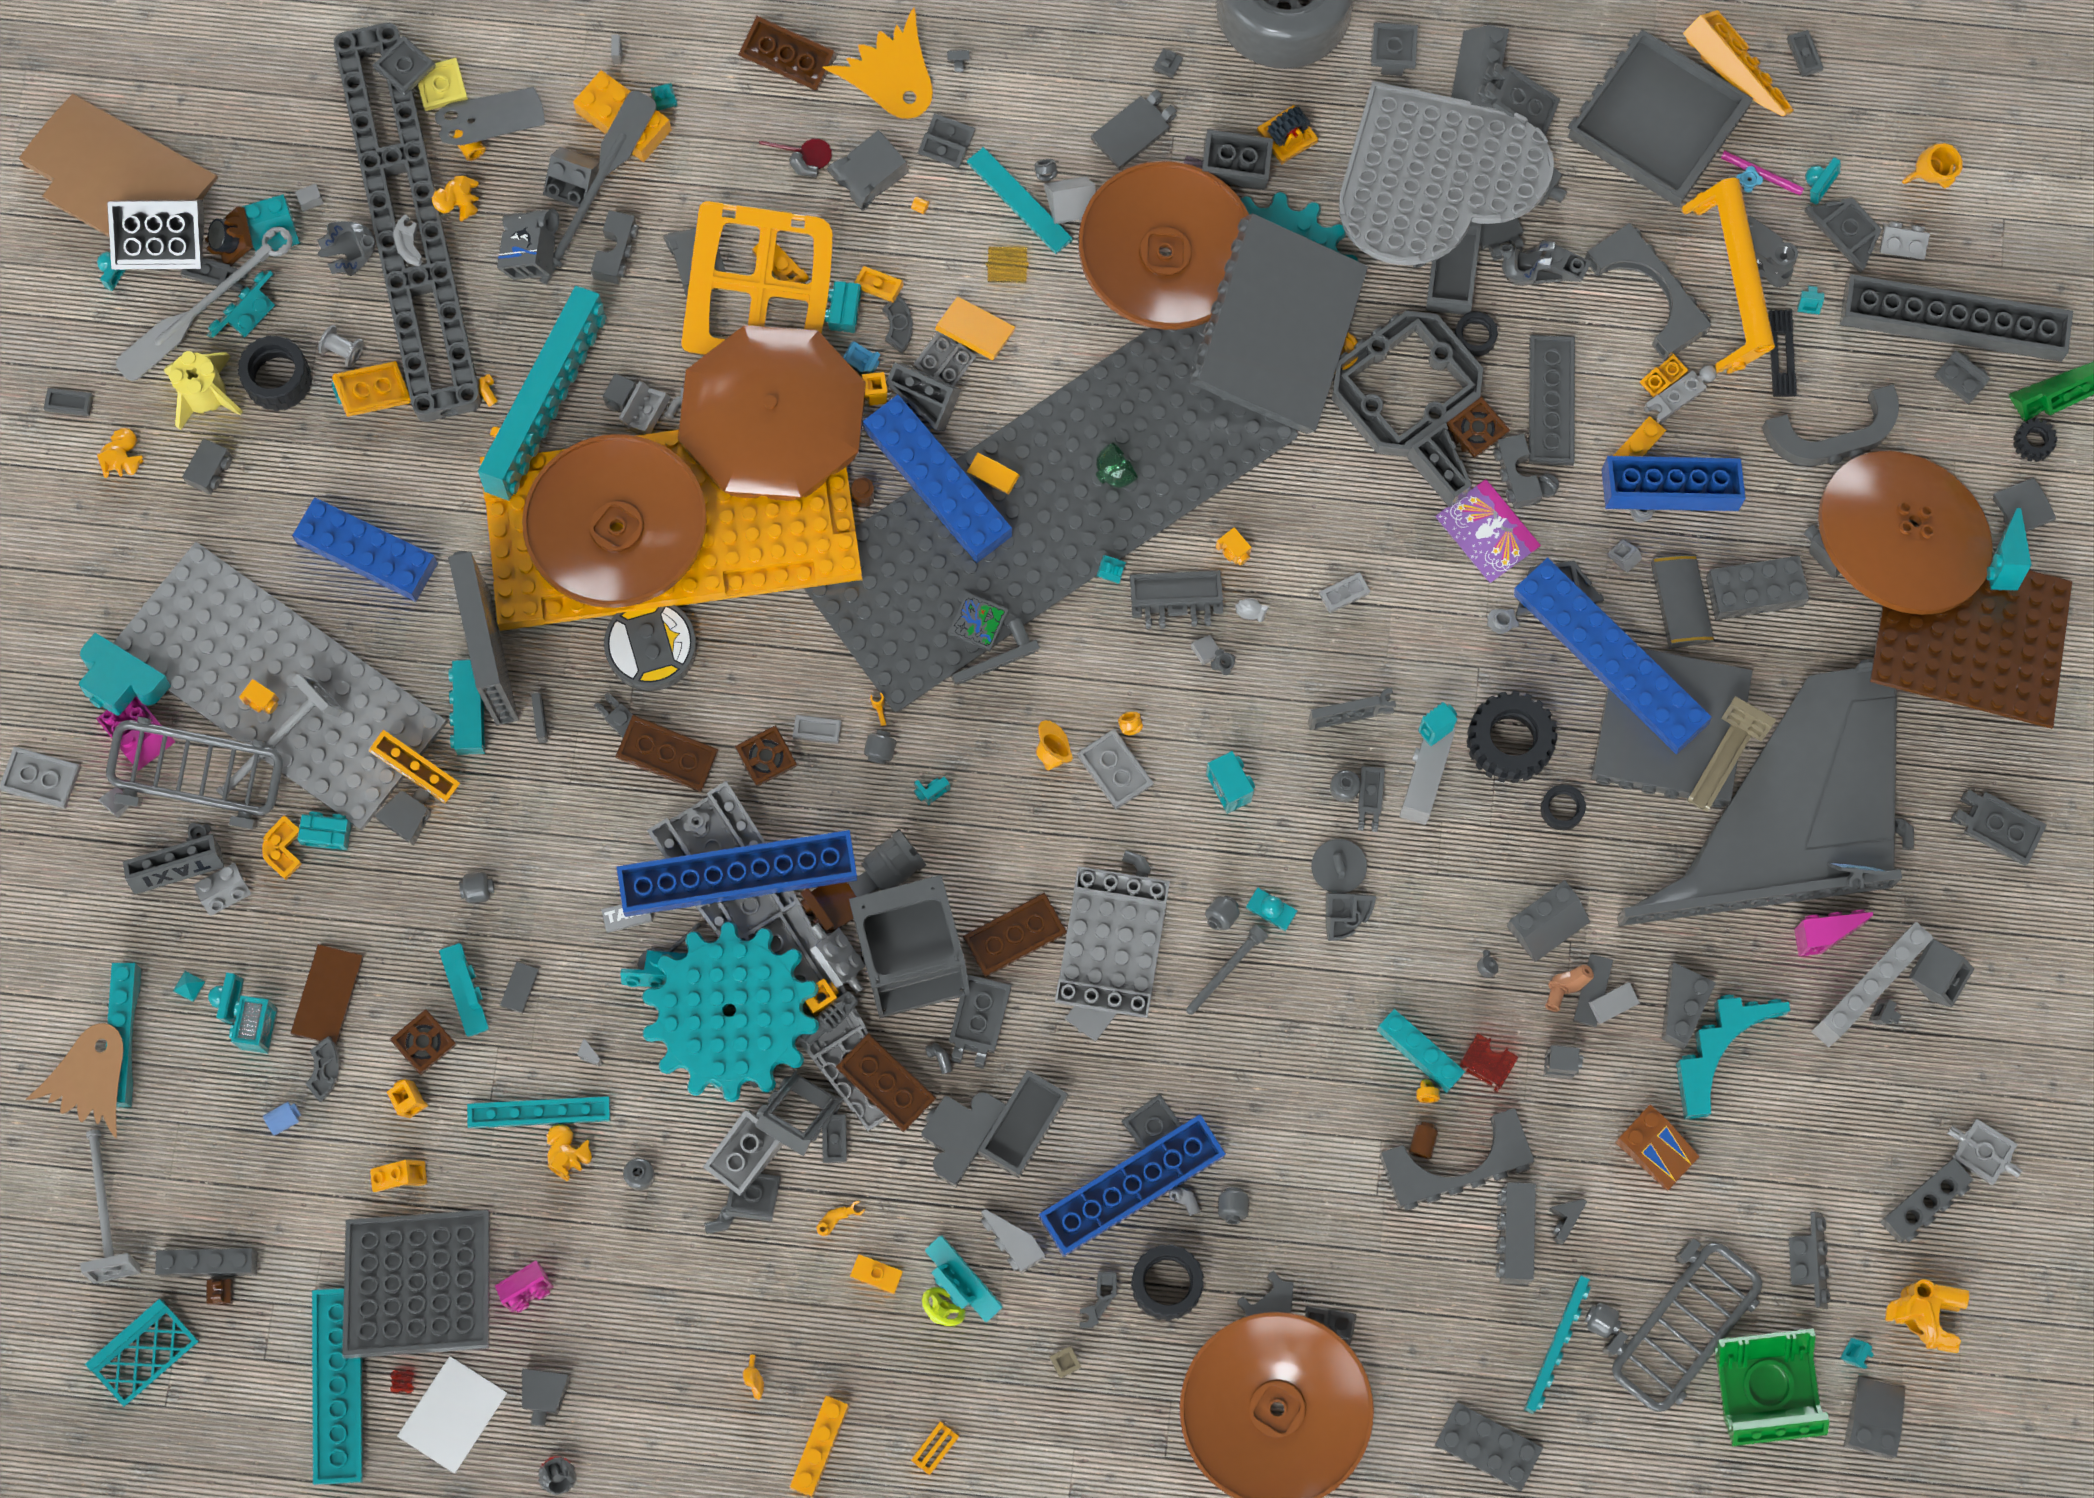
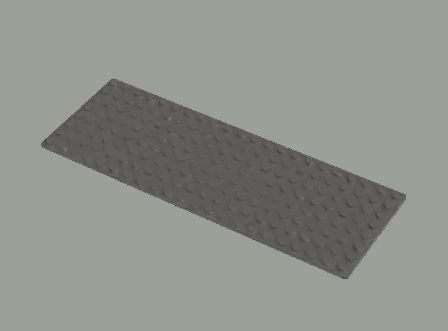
M1207 323L1178 330L1149 328L955 459V462L1012 527V537L978 563L973 560L912 488L855 527L862 580L803 588L879 693L883 694L884 700L894 712L901 711L987 652V650L948 635L966 592L1008 609V614L993 645L994 647L1012 634L1008 625L1009 622L1021 618L1023 625H1026L1096 577L1103 555L1121 560L1297 439L1298 433L1295 429L1190 383L1192 377L1190 371L1197 362V350L1204 340V328ZM977 453L1004 465L1020 475L1009 495L967 473Z

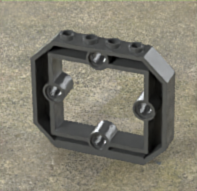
M1405 311L1401 315L1397 313L1388 321V325L1384 328L1382 326L1378 327L1372 332V337L1366 341L1362 339L1354 346L1353 351L1349 354L1345 352L1339 357L1334 373L1332 401L1377 454L1407 457L1413 445L1445 422L1450 421L1481 396L1483 367L1438 314ZM1416 332L1431 350L1428 358L1430 367L1438 371L1447 369L1463 389L1443 404L1440 402L1429 403L1425 407L1422 420L1401 436H1398L1381 416L1383 409L1382 399L1375 394L1365 396L1351 379L1373 363L1384 361L1390 350ZM1380 346L1383 351L1376 352L1372 347ZM1441 353L1445 355L1446 358L1438 359L1435 356V354ZM1358 357L1357 361L1353 364V366L1345 370H1342L1346 365L1350 364L1353 360H1355ZM1373 405L1377 410L1368 411L1366 406ZM1437 413L1440 418L1432 419L1429 414Z

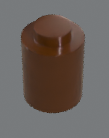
M861 477L852 483L851 491L854 503L863 508L872 505L875 500L872 481Z
M1427 1122L1415 1125L1409 1154L1423 1159L1432 1158L1438 1130L1434 1129L1435 1125Z

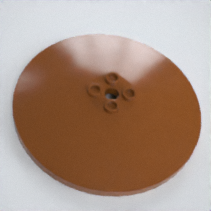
M1156 161L1135 165L1107 180L1096 191L1085 209L1078 236V252L1084 275L1096 295L1111 310L1134 323L1164 330L1186 329L1202 325L1211 319V307L1219 294L1217 288L1224 279L1226 273L1224 267L1232 254L1231 245L1239 233V230H1237L1238 224L1249 213L1240 198L1229 186L1213 174L1202 171L1198 167L1171 161ZM1167 248L1171 251V255L1167 257L1162 256L1159 250Z
M611 434L578 442L548 462L540 471L528 492L523 510L522 526L529 556L537 571L553 588L568 598L583 604L604 608H618L651 600L672 588L684 577L701 551L706 533L707 514L700 485L691 469L678 455L665 446L646 438L625 434ZM615 523H621L623 528L619 532H613L611 526Z
M1871 452L1860 455L1844 464L1830 479L1823 491L1818 510V522L1824 547L1842 576L1855 589L1876 603L1909 614L1942 613L1963 604L1985 581L1987 567L1991 565L1993 554L1992 536L1988 521L1972 493L1954 475L1925 458L1904 452ZM1909 519L1914 520L1918 527L1913 526Z
M1265 1312L1254 1314L1230 1323L1219 1330L1200 1348L1192 1360L1180 1395V1423L1191 1457L1209 1481L1233 1498L1325 1497L1344 1483L1358 1466L1367 1449L1373 1427L1374 1406L1371 1386L1364 1367L1355 1352L1337 1333L1313 1319L1293 1313ZM1274 1402L1283 1404L1284 1413L1282 1415L1275 1416L1272 1414L1271 1405Z

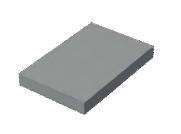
M1115 728L1077 753V757L1115 810L1154 785Z
M14 746L0 783V791L66 809L81 766Z

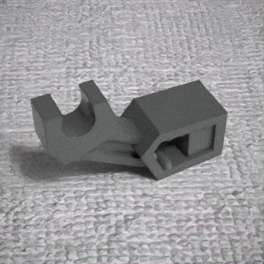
M1098 1272L1096 1297L1099 1300L1095 1306L1091 1305L1080 1309V1314H1087L1089 1320L1087 1322H1080L1079 1328H1093L1099 1324L1098 1320L1111 1301L1117 1296L1116 1273ZM1100 1286H1112L1111 1294L1102 1297Z

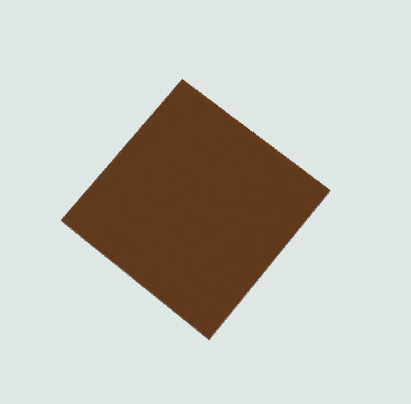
M2029 570L2018 590H1991L1990 581L1985 579L1980 588L1967 601L1958 607L1942 613L1909 614L1882 605L1870 682L2052 729L2055 720L2072 581Z

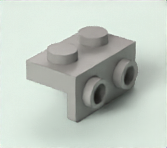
M1896 221L1883 224L1882 228L1884 231L1879 249L1880 253L1925 259L1930 233L1925 230L1924 226L1912 225L1911 228L1902 227L1903 223Z
M639 381L625 408L622 410L619 419L630 430L651 434L671 397L667 393L651 389L644 382Z
M235 863L193 884L200 902L210 916L251 895Z

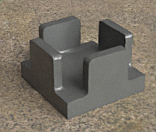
M1374 22L1371 43V66L1381 67V75L1402 76L1404 69H1415L1418 25Z

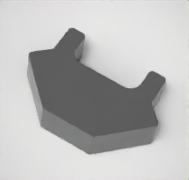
M1272 1271L1267 1276V1279L1273 1285V1289L1256 1304H1250L1245 1297H1241L1237 1304L1244 1311L1245 1317L1265 1312L1290 1313L1292 1310L1293 1282L1282 1281Z

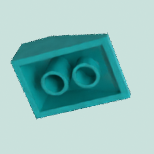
M2021 508L2015 510L2001 537L1991 565L1987 567L1986 579L1990 581L1991 590H2018L2032 565Z

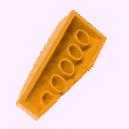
M1718 10L1700 15L1683 32L1688 44L1696 48L1701 54V59L1705 63L1710 64L1735 88L1753 98L1761 106L1782 117L1794 111L1781 91L1771 86L1772 78L1769 74L1759 69L1758 66L1761 63L1757 57L1752 58L1747 52L1750 48Z

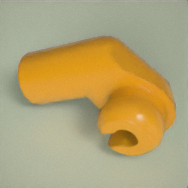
M486 374L484 377L481 376L478 380L479 393L490 407L498 402L489 388L494 384V380L490 374Z

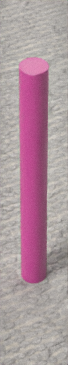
M1725 150L1721 156V159L1744 170L1749 166L1755 167V171L1763 179L1801 196L1804 190L1803 187Z

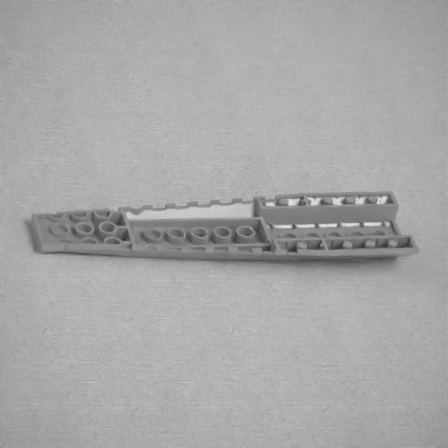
M727 781L709 791L705 799L671 820L666 818L647 830L665 859L766 843ZM689 810L709 815L710 820L706 823L705 834L699 835L692 831H685L684 824L687 823V813ZM793 891L696 906L718 937L720 936L722 924L727 921H732L737 925L739 937L743 940H751L759 929L769 928L773 932L771 949L775 954H784L790 949H797L801 952L802 960L794 970V976L798 981L811 980L817 983L825 979L827 983L832 982L810 950L816 945L818 938L810 929L812 927ZM843 984L836 988L839 992L836 997L839 998L847 992ZM820 994L818 995L817 999L819 1001H824L826 999V995ZM804 1002L803 1012L805 1013V1015L816 1019L817 1016H813L810 1009ZM854 1007L850 1014L829 1033L825 1032L812 1046L801 1035L797 1037V1040L841 1098H844V1102L851 1111L856 1113L868 1132L888 1118L835 1068L868 1034L861 1017Z

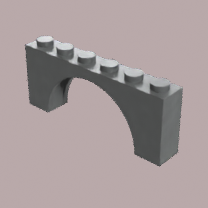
M1628 223L1587 251L1585 259L1591 261L1590 268L1597 277L1612 270H1634L1653 279L1663 290L1668 301L1669 319L1666 327L1655 337L1652 346L1664 361L1673 354H1678L1708 333L1711 327L1708 315L1699 310L1695 299L1691 295H1687L1683 290L1682 283L1677 278L1674 279L1670 274L1667 264L1660 261L1656 256L1654 248L1650 244L1647 245L1642 239L1639 229L1634 228Z
M1513 1108L1495 1114L1490 1118L1493 1140L1489 1155L1481 1166L1462 1176L1442 1177L1423 1170L1410 1158L1404 1145L1381 1152L1379 1157L1398 1210L1405 1208V1211L1419 1207L1418 1203L1427 1200L1428 1204L1441 1200L1440 1195L1449 1193L1450 1196L1464 1192V1187L1470 1185L1472 1189L1481 1187L1486 1184L1485 1180L1494 1178V1181L1502 1180L1508 1177L1507 1173L1515 1170L1517 1174L1530 1170V1165L1535 1161L1516 1109Z

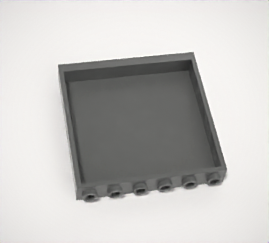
M1642 29L1638 35L1634 34L1627 44L1629 46L1627 51H1621L1615 61L1617 65L1614 69L1611 67L1608 69L1604 76V83L1602 85L1598 84L1592 92L1594 97L1591 101H1585L1580 109L1581 115L1578 118L1574 117L1568 126V129H1570L1568 138L1679 208L1748 111L1753 98Z
M471 551L455 552L453 556L448 557L476 688L496 726L519 721L491 592Z
M1641 648L1712 717L1710 724L1676 755L1607 687L1591 779L1596 780V783L1601 785L1613 783L1626 790L1637 788L1642 789V792L1646 794H1655L1657 792L1664 794L1667 798L1677 799L1682 797L1688 800L1731 725L1721 719L1735 696L1748 702L1753 670ZM1737 762L1714 800L1712 807L1723 808L1731 802Z

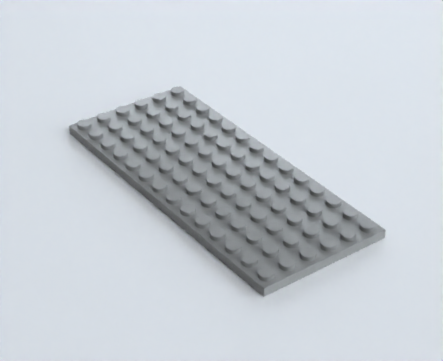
M197 542L192 545L113 642L116 646L164 674L171 685L167 691L240 742L252 744L253 739L266 742L307 700V696L292 679L298 673L315 679L340 705L344 712L339 717L323 713L318 707L314 706L273 749L277 750L282 756L283 775L337 814L346 816V819L361 831L405 777L369 752L370 747L382 730H385L422 756L447 724V721ZM252 679L275 693L278 697V706L272 714H267L264 711L258 713L249 704L245 705L240 700L239 696ZM265 756L263 758L265 762L272 767L274 766V761L271 757Z

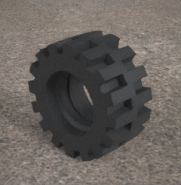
M2035 418L2034 421L2030 419L2024 422L2017 430L2013 439L2015 440L2013 445L2017 447L2016 453L2022 454L2021 458L2027 457V461L2035 460V462H2039L2041 459H2046L2055 449L2056 442L2058 441V437L2055 436L2057 432L2051 429L2053 427L2051 424H2046V420L2040 422L2039 418ZM2029 433L2039 434L2043 438L2044 445L2041 448L2031 446L2027 441V435Z

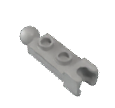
M1711 365L1703 366L1698 376L1692 370L1661 394L1648 401L1644 406V411L1657 410L1659 414L1655 421L1661 424L1670 415L1704 392L1707 388L1704 382L1710 383L1716 379V369Z

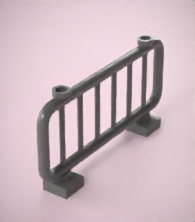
M138 717L137 721L126 720L116 726L106 767L108 781L114 787L124 789L123 793L115 794V803L140 807L142 806L143 797L137 796V792L238 812V816L233 815L230 817L229 825L247 829H256L257 820L251 819L252 815H265L274 808L283 769V759L277 750L266 747L265 741L253 739L251 744L151 724L152 719ZM128 729L140 731L130 781L119 779L115 774L122 735ZM145 732L163 736L153 786L135 782ZM167 737L186 740L176 790L158 787ZM190 741L209 745L199 795L181 791ZM213 746L232 749L222 799L203 796ZM236 750L254 754L245 804L226 800ZM259 755L269 756L273 759L274 766L266 804L263 806L249 805Z
M1694 1238L1689 1240L1675 1259L1682 1265L1688 1261L1691 1264L1637 1333L1626 1344L1625 1341L1628 1336L1624 1332L1618 1331L1602 1350L1609 1357L1615 1354L1618 1355L1612 1366L1615 1380L1646 1407L1655 1412L1667 1411L1674 1403L1680 1405L1685 1400L1688 1394L1684 1390L1715 1352V1348H1718V1340L1725 1339L1747 1310L1753 1312L1760 1303L1756 1299L1762 1289L1760 1275L1730 1249L1720 1243L1707 1244L1699 1252L1697 1249L1701 1244ZM1711 1253H1720L1752 1280L1753 1286L1746 1296L1705 1263V1260ZM1701 1266L1743 1299L1732 1314L1690 1281ZM1687 1284L1728 1317L1717 1333L1676 1300V1297ZM1672 1303L1714 1336L1703 1351L1661 1318ZM1658 1321L1699 1354L1688 1370L1647 1337V1334ZM1643 1340L1685 1373L1674 1388L1669 1386L1632 1355ZM1628 1359H1631L1670 1392L1663 1402L1654 1401L1622 1374V1367Z

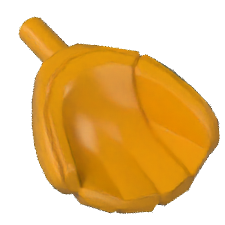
M750 1355L749 1367L743 1371V1380L747 1386L752 1387L753 1397L761 1400L764 1392V1380L760 1372L755 1368L756 1356Z

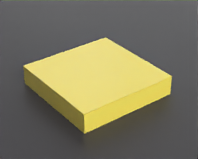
M456 58L435 63L436 67L418 83L425 111L444 107L453 102L468 100Z

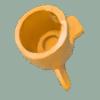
M1946 143L1934 144L1928 147L1919 155L1916 162V170L1907 175L1902 184L1910 183L1916 178H1922L1928 183H1939L1943 189L1950 187L1955 182V177L1962 171L1963 162L1959 152L1954 146Z

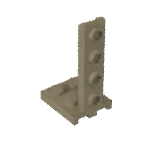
M1736 696L1721 718L1731 725L1687 800L1705 812L1709 811L1751 736L1762 742L1776 721L1775 718Z

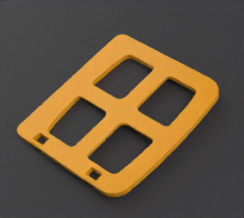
M711 201L703 202L699 207L681 340L683 350L688 353L706 355L725 340L714 338L709 333L711 290L714 288L745 292L750 295L751 304L748 326L765 327L767 304L771 297L806 301L808 303V310L804 329L818 330L822 334L831 273L832 229L824 219L814 216L728 205ZM723 209L736 211L735 219L722 217ZM792 219L805 221L804 229L791 227ZM732 223L759 228L760 236L756 266L752 275L715 270L714 265L718 244L725 224ZM778 231L812 236L813 268L811 283L804 284L773 278L772 266Z

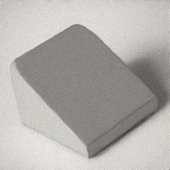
M316 184L295 191L303 211L324 204Z
M1624 539L1607 553L1626 573L1642 559L1639 549Z
M1211 635L1191 643V648L1202 666L1215 659V651L1219 648Z
M115 787L98 801L119 818L130 805L114 802L115 794L123 793L121 789Z
M583 1039L577 1053L578 1057L596 1066H602L603 1063L588 1042Z

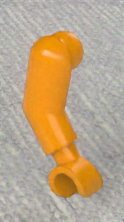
M861 1201L853 1202L849 1207L843 1206L828 1211L817 1224V1233L821 1236H827L839 1220L848 1218L852 1214H863L865 1209L861 1212H856L854 1206Z

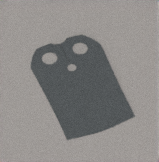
M534 87L453 102L435 113L436 124L441 126V131L439 132L440 139L443 143L451 145H467L545 125L543 105ZM449 111L458 113V116L453 120L444 118L445 113ZM473 118L475 122L467 123V120ZM458 129L463 132V135L459 138L449 137V133L453 130Z

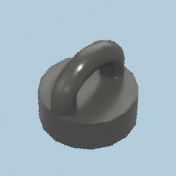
M1042 159L1034 164L1035 173L1039 180L1050 181L1057 176V166L1054 159Z
M1551 474L1539 477L1538 481L1543 497H1553L1559 488L1558 479Z

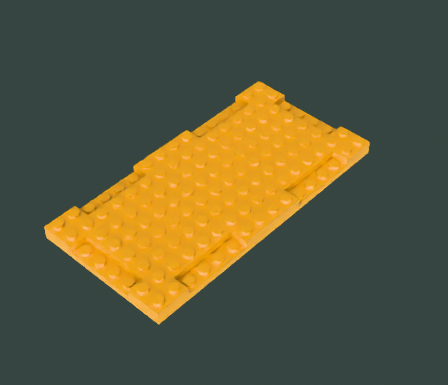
M679 430L637 435L670 449L691 469L700 485L706 505V533L696 561L684 577L672 588L640 604L627 607L604 608L580 603L558 592L540 575L529 556L522 526L525 500L540 471L549 461L565 449L537 453L529 462V470L525 476H522L519 489L516 494L512 495L510 501L486 493L483 488L498 627L500 631L610 616L616 613L671 605L681 606L862 580L847 467L835 475L831 474L826 482L809 496L798 498L795 501L773 500L766 496H759L758 498L734 497L724 491L722 492L709 478L703 467L698 465L678 441ZM480 457V466L485 457ZM615 523L611 526L613 532H619L623 528L621 523Z

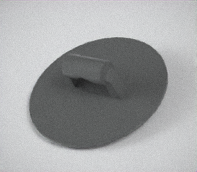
M1334 839L1325 842L1316 850L1312 858L1311 869L1315 881L1324 890L1331 893H1347L1356 889L1364 880L1367 872V861L1363 851L1356 844L1344 839Z

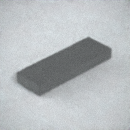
M1594 954L1589 955L1587 966L1592 969L1594 978L1580 991L1573 1022L1596 1028L1598 1022L1589 1002L1605 994L1613 963L1612 959Z

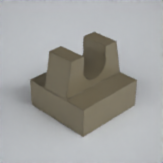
M1071 1346L1049 1357L1060 1379L1082 1368Z

